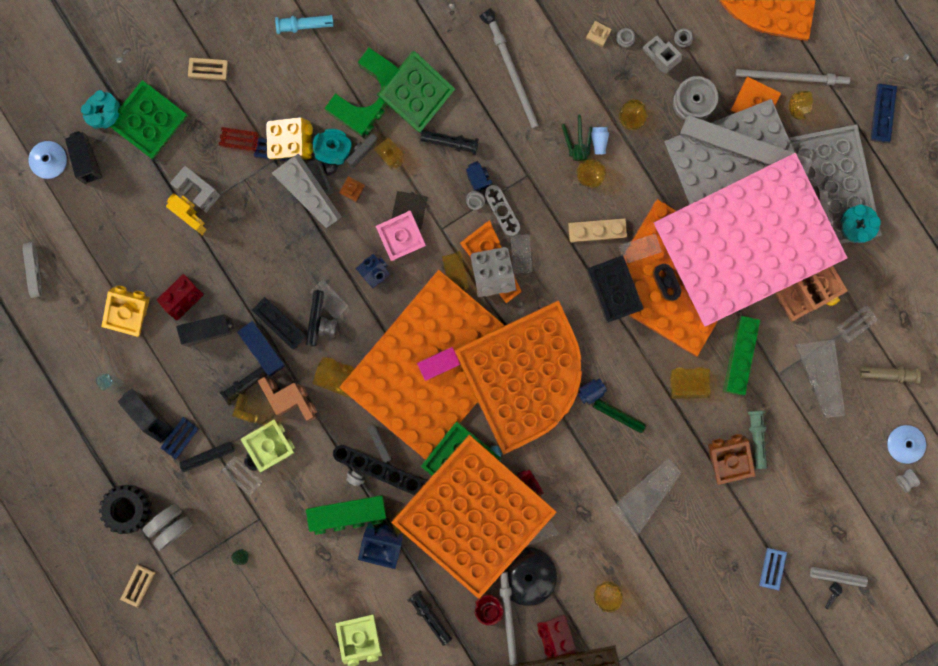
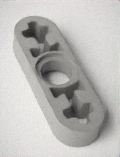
M489 186L485 191V199L505 235L509 237L516 236L519 233L520 224L498 186ZM490 190L498 192V201H500L501 199L503 200V202L497 203L495 207L492 205L496 203L494 198L488 197L490 195ZM505 206L508 209L507 215L499 216L497 208ZM509 216H512V219H509L511 225H516L515 232L507 231V222L502 223L501 220H506Z
M34 242L23 243L28 292L31 298L41 297L42 284L37 248Z

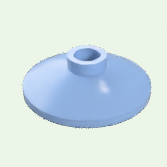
M52 141L38 143L29 154L31 170L34 174L44 179L59 176L67 164L65 150L59 144ZM44 156H49L47 162L43 161Z
M903 425L895 428L890 433L887 447L890 455L896 461L909 464L918 461L924 455L926 440L923 433L916 427ZM907 441H910L912 443V446L910 448L906 447Z

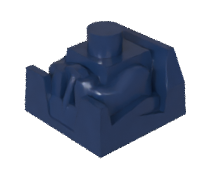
M368 522L363 535L358 560L396 569L403 533H400L398 537L397 534L391 531L389 526L373 527Z

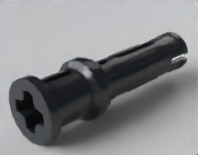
M422 130L420 142L455 148L457 152L462 150L476 155L479 139L476 138L474 140L464 138L463 135L455 137Z
M260 366L241 381H234L233 385L225 391L221 390L220 394L230 406L233 400L239 396H244L246 390L256 384L258 380L266 377L267 373Z
M421 590L415 592L407 599L417 610L416 614L420 617L422 616L442 646L453 639L431 610L432 605L422 596Z

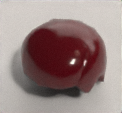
M483 595L477 599L474 613L480 623L486 626H493L502 620L504 607L498 598L492 595Z

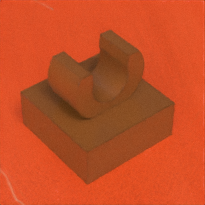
M348 176L339 194L357 203L365 185Z

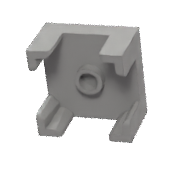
M186 166L181 169L170 183L184 195L191 187L196 189L199 194L193 202L206 213L221 196L214 188Z

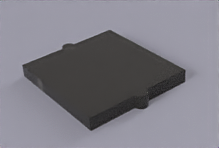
M397 191L391 219L411 211L418 228L421 230L428 197L416 195L414 192Z

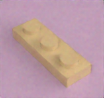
M626 219L568 223L570 243L627 238Z

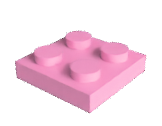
M411 211L376 226L391 261L426 246Z

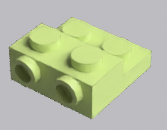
M275 420L240 439L260 473L294 454L293 449L295 447L290 438L286 440L283 435L285 430L280 422L276 423Z
M374 615L335 623L344 665L357 666L359 661L366 659L367 662H374L378 660L379 656H382Z

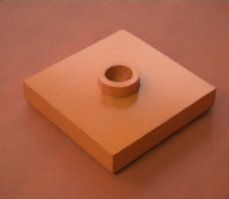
M746 77L730 112L735 114L772 99L775 106L781 93L750 77Z

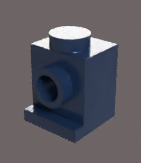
M479 161L468 165L469 168L466 169V174L473 191H481L492 185L491 179L487 181L489 175L486 168H482Z

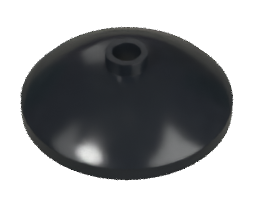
M525 547L504 571L508 573L509 587H511L512 591L510 600L519 605L533 606L542 603L552 594L557 582V572L553 561L546 553L536 548ZM527 574L532 575L531 581L525 580Z

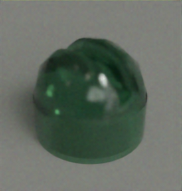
M244 549L236 550L231 555V560L236 565L246 564L249 559L248 553Z

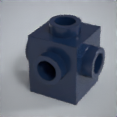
M374 254L366 258L355 268L372 289L390 275L386 269L388 266L381 257L377 259Z

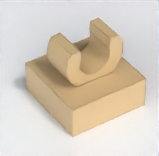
M595 21L586 39L603 48L612 29Z

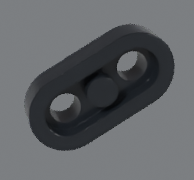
M668 264L656 266L653 270V278L661 296L667 301L678 299L681 295V287L673 269ZM660 271H663L665 273L664 277H661L659 275ZM668 288L672 289V295L667 293Z

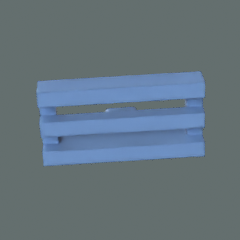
M767 548L759 586L775 590L780 589L787 552ZM771 553H774V554H773L772 563H771V568H770L768 583H765V581H766V576H767V571H768V567H769V562H770ZM779 554L781 555L776 577L775 585H772L776 562Z

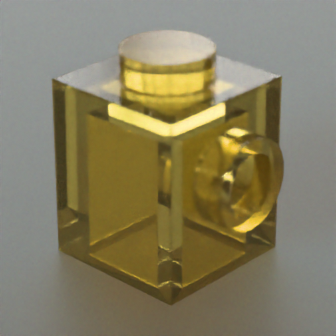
M389 137L374 149L378 157L390 170L393 167H399L404 162V153Z

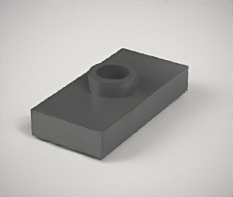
M373 133L363 143H358L353 149L354 153L346 160L351 168H354L378 143V139Z

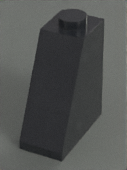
M80 131L71 133L70 137L65 138L75 178L84 184L103 178L88 136Z
M225 314L176 326L181 345L187 347L232 334L231 329H234L231 318H227Z
M132 388L125 392L122 398L117 401L142 432L161 443L174 430L143 396Z

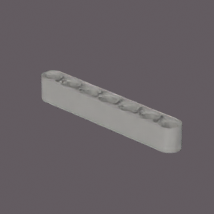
M692 116L686 117L680 132V136L737 158H742L762 167H767L794 154L793 152ZM796 154L806 175H808L812 160Z

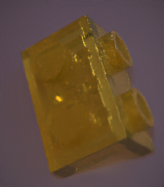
M323 357L318 364L312 384L348 398L349 395L339 387L354 368L350 365L336 362L332 358Z
M697 367L694 369L676 368L671 370L669 378L671 399L710 398V369Z

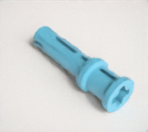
M332 15L305 18L291 16V18L283 19L275 17L277 34L289 31L296 33L300 29L333 27Z

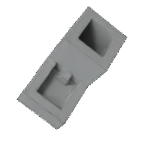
M655 36L643 46V51L663 73H668L682 61V54L670 42L665 44L658 36Z

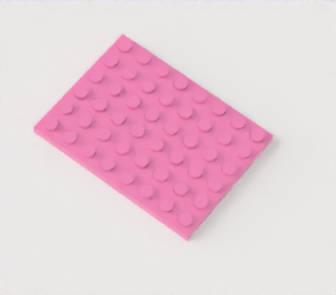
M796 153L654 222L704 326L847 259Z

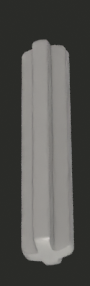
M811 567L810 577L860 587H866L868 578L865 576Z

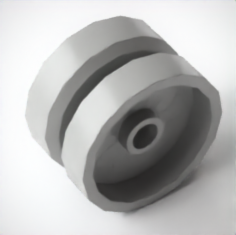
M693 76L683 81L673 97L675 113L683 121H685L687 116L706 120L718 103V92L715 85L709 79L701 76Z
M177 503L161 511L142 529L148 538L161 533L153 542L158 551L169 546L193 525L188 517H182L175 522L182 513V509Z

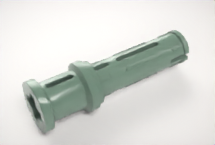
M765 410L748 411L751 423L749 431L753 437L755 469L768 468L764 432L767 430V427L764 426L763 414H765Z

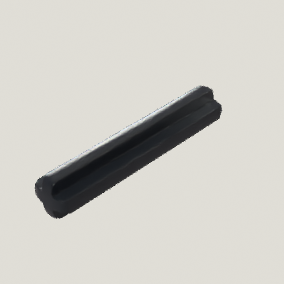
M321 290L313 291L306 345L313 347L317 345L324 299V291Z
M227 442L179 463L182 472H187L235 451L232 442Z

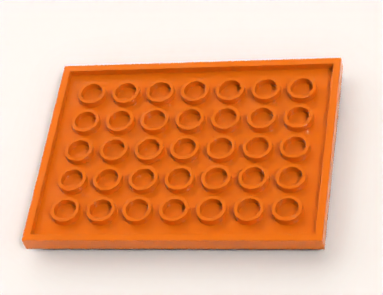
M438 270L339 388L426 460L455 422L461 423L478 401L461 365L425 381L417 363L448 348L453 347V350L505 325Z

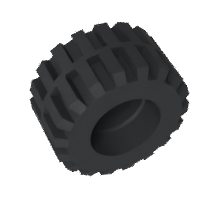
M121 485L110 489L108 493L104 494V499L99 504L101 505V509H99V513L102 514V517H100L101 522L104 521V526L110 528V531L113 533L129 534L138 531L149 521V514H152L150 509L152 503L148 501V494H144L143 489H138L134 485ZM122 498L130 499L135 505V514L129 521L120 519L116 512L117 503Z

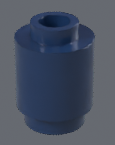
M600 378L597 380L593 379L579 388L580 393L578 396L583 404L587 402L590 405L603 397L607 389Z

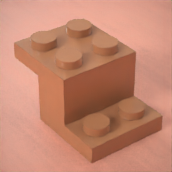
M832 265L776 292L775 295L790 321L793 322L848 290Z
M266 377L258 380L276 415L281 416L299 406L306 421L317 418L315 415L317 409L312 402H308L306 398L308 393L303 385L293 383L276 392L279 388L274 380Z

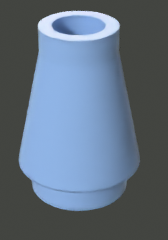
M593 127L591 137L595 154H606L609 137L608 127Z

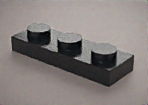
M266 297L251 310L292 350L307 337Z

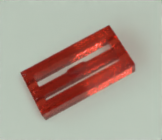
M226 127L221 128L222 134H220L221 140L218 146L256 152L259 133ZM227 133L238 134V135H245V136H252V137H254V138H253V139H249V138L228 136ZM226 140H232V141L252 143V147H251V146L238 145V144L225 143V141H226Z

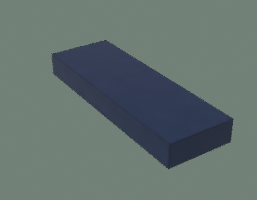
M877 84L870 141L891 142L897 86Z
M253 321L237 331L269 377L285 367Z

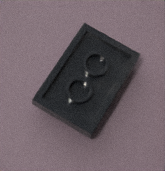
M623 255L586 269L606 323L644 310Z

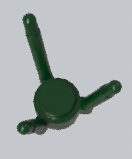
M578 115V144L574 145V149L565 124H562V129L569 149V157H573V161L588 160L590 155L592 127H589L585 147L582 138L581 115Z

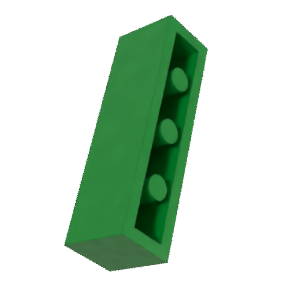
M745 316L737 318L723 387L724 393L745 396L760 325L759 319Z
M383 495L306 509L309 532L314 531L315 535L326 533V529L333 528L334 531L345 530L347 525H352L353 528L363 527L364 522L371 521L372 525L383 523V519L387 518Z

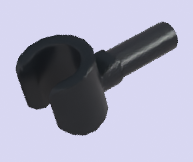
M834 582L829 587L833 594L825 606L828 610L836 597L840 596L843 591L837 582Z

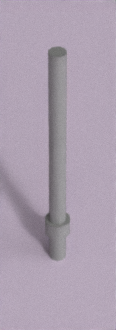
M496 21L491 22L489 25L494 35L495 45L500 49L532 128H536L539 124L506 47L504 34H501Z
M736 69L735 73L736 77L826 83V85L850 84V77L836 76L827 73V75L744 69Z
M503 572L500 575L501 588L499 589L500 596L503 598L510 665L518 663L510 600L512 591L511 587H509L508 573Z

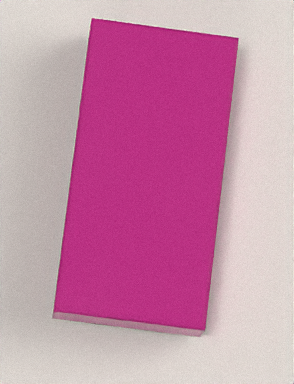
M453 347L418 362L417 365L426 381L459 366L460 363Z

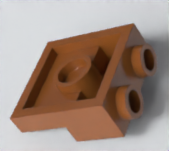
M735 434L729 440L724 441L719 438L713 440L712 444H708L710 459L718 485L755 476L750 444L746 436Z

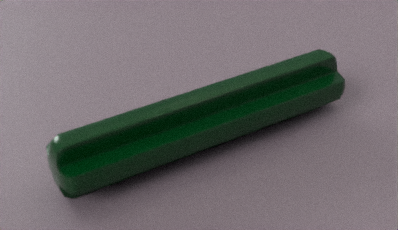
M600 399L596 400L593 404V408L639 433L644 432L646 424Z

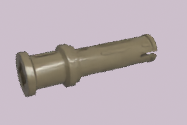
M861 366L860 371L868 373L859 374L860 378L896 380L898 383L905 381L919 384L921 379L920 367L908 369L899 366L897 369Z

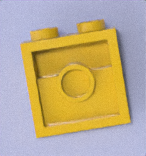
M172 194L167 200L168 204L166 207L203 235L207 229L203 227L205 223L195 215L197 213L193 209L195 205L183 195L179 198L176 194Z
M124 286L111 288L107 294L101 327L139 337L150 297L145 296V293L142 291H134V293L126 291L127 288Z

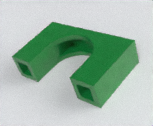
M369 47L358 61L359 67L373 76L380 83L381 89L398 69L397 66ZM335 93L324 109L327 114L363 138L372 132L376 119L380 120L387 104L378 98L374 104L368 107H356Z

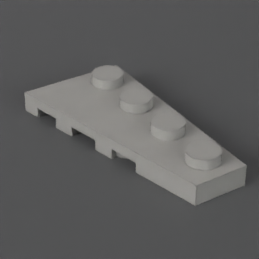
M299 154L272 172L325 228L342 218Z

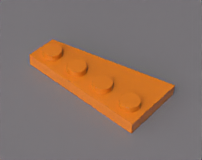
M490 220L460 242V245L470 258L472 253L502 248ZM516 278L515 291L499 293L506 304L522 292Z

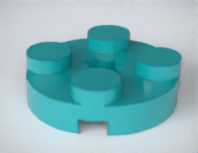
M98 90L82 105L81 113L83 114L84 121L92 128L106 129L112 126L118 119V107H120V104L112 94ZM103 107V113H100L99 110Z
M326 129L321 134L319 132L313 140L315 158L328 164H343L351 153L350 139L346 137L343 131L338 129ZM331 144H334L336 148H333V149H332V148H329L328 146H331Z
M859 204L847 209L840 219L841 232L852 243H865L877 235L881 220L872 208ZM856 220H862L864 222V228L861 227L858 229L856 227Z

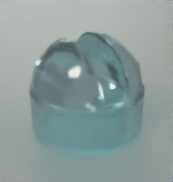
M102 374L95 379L96 384L103 391L108 389L113 383L112 377L109 374Z

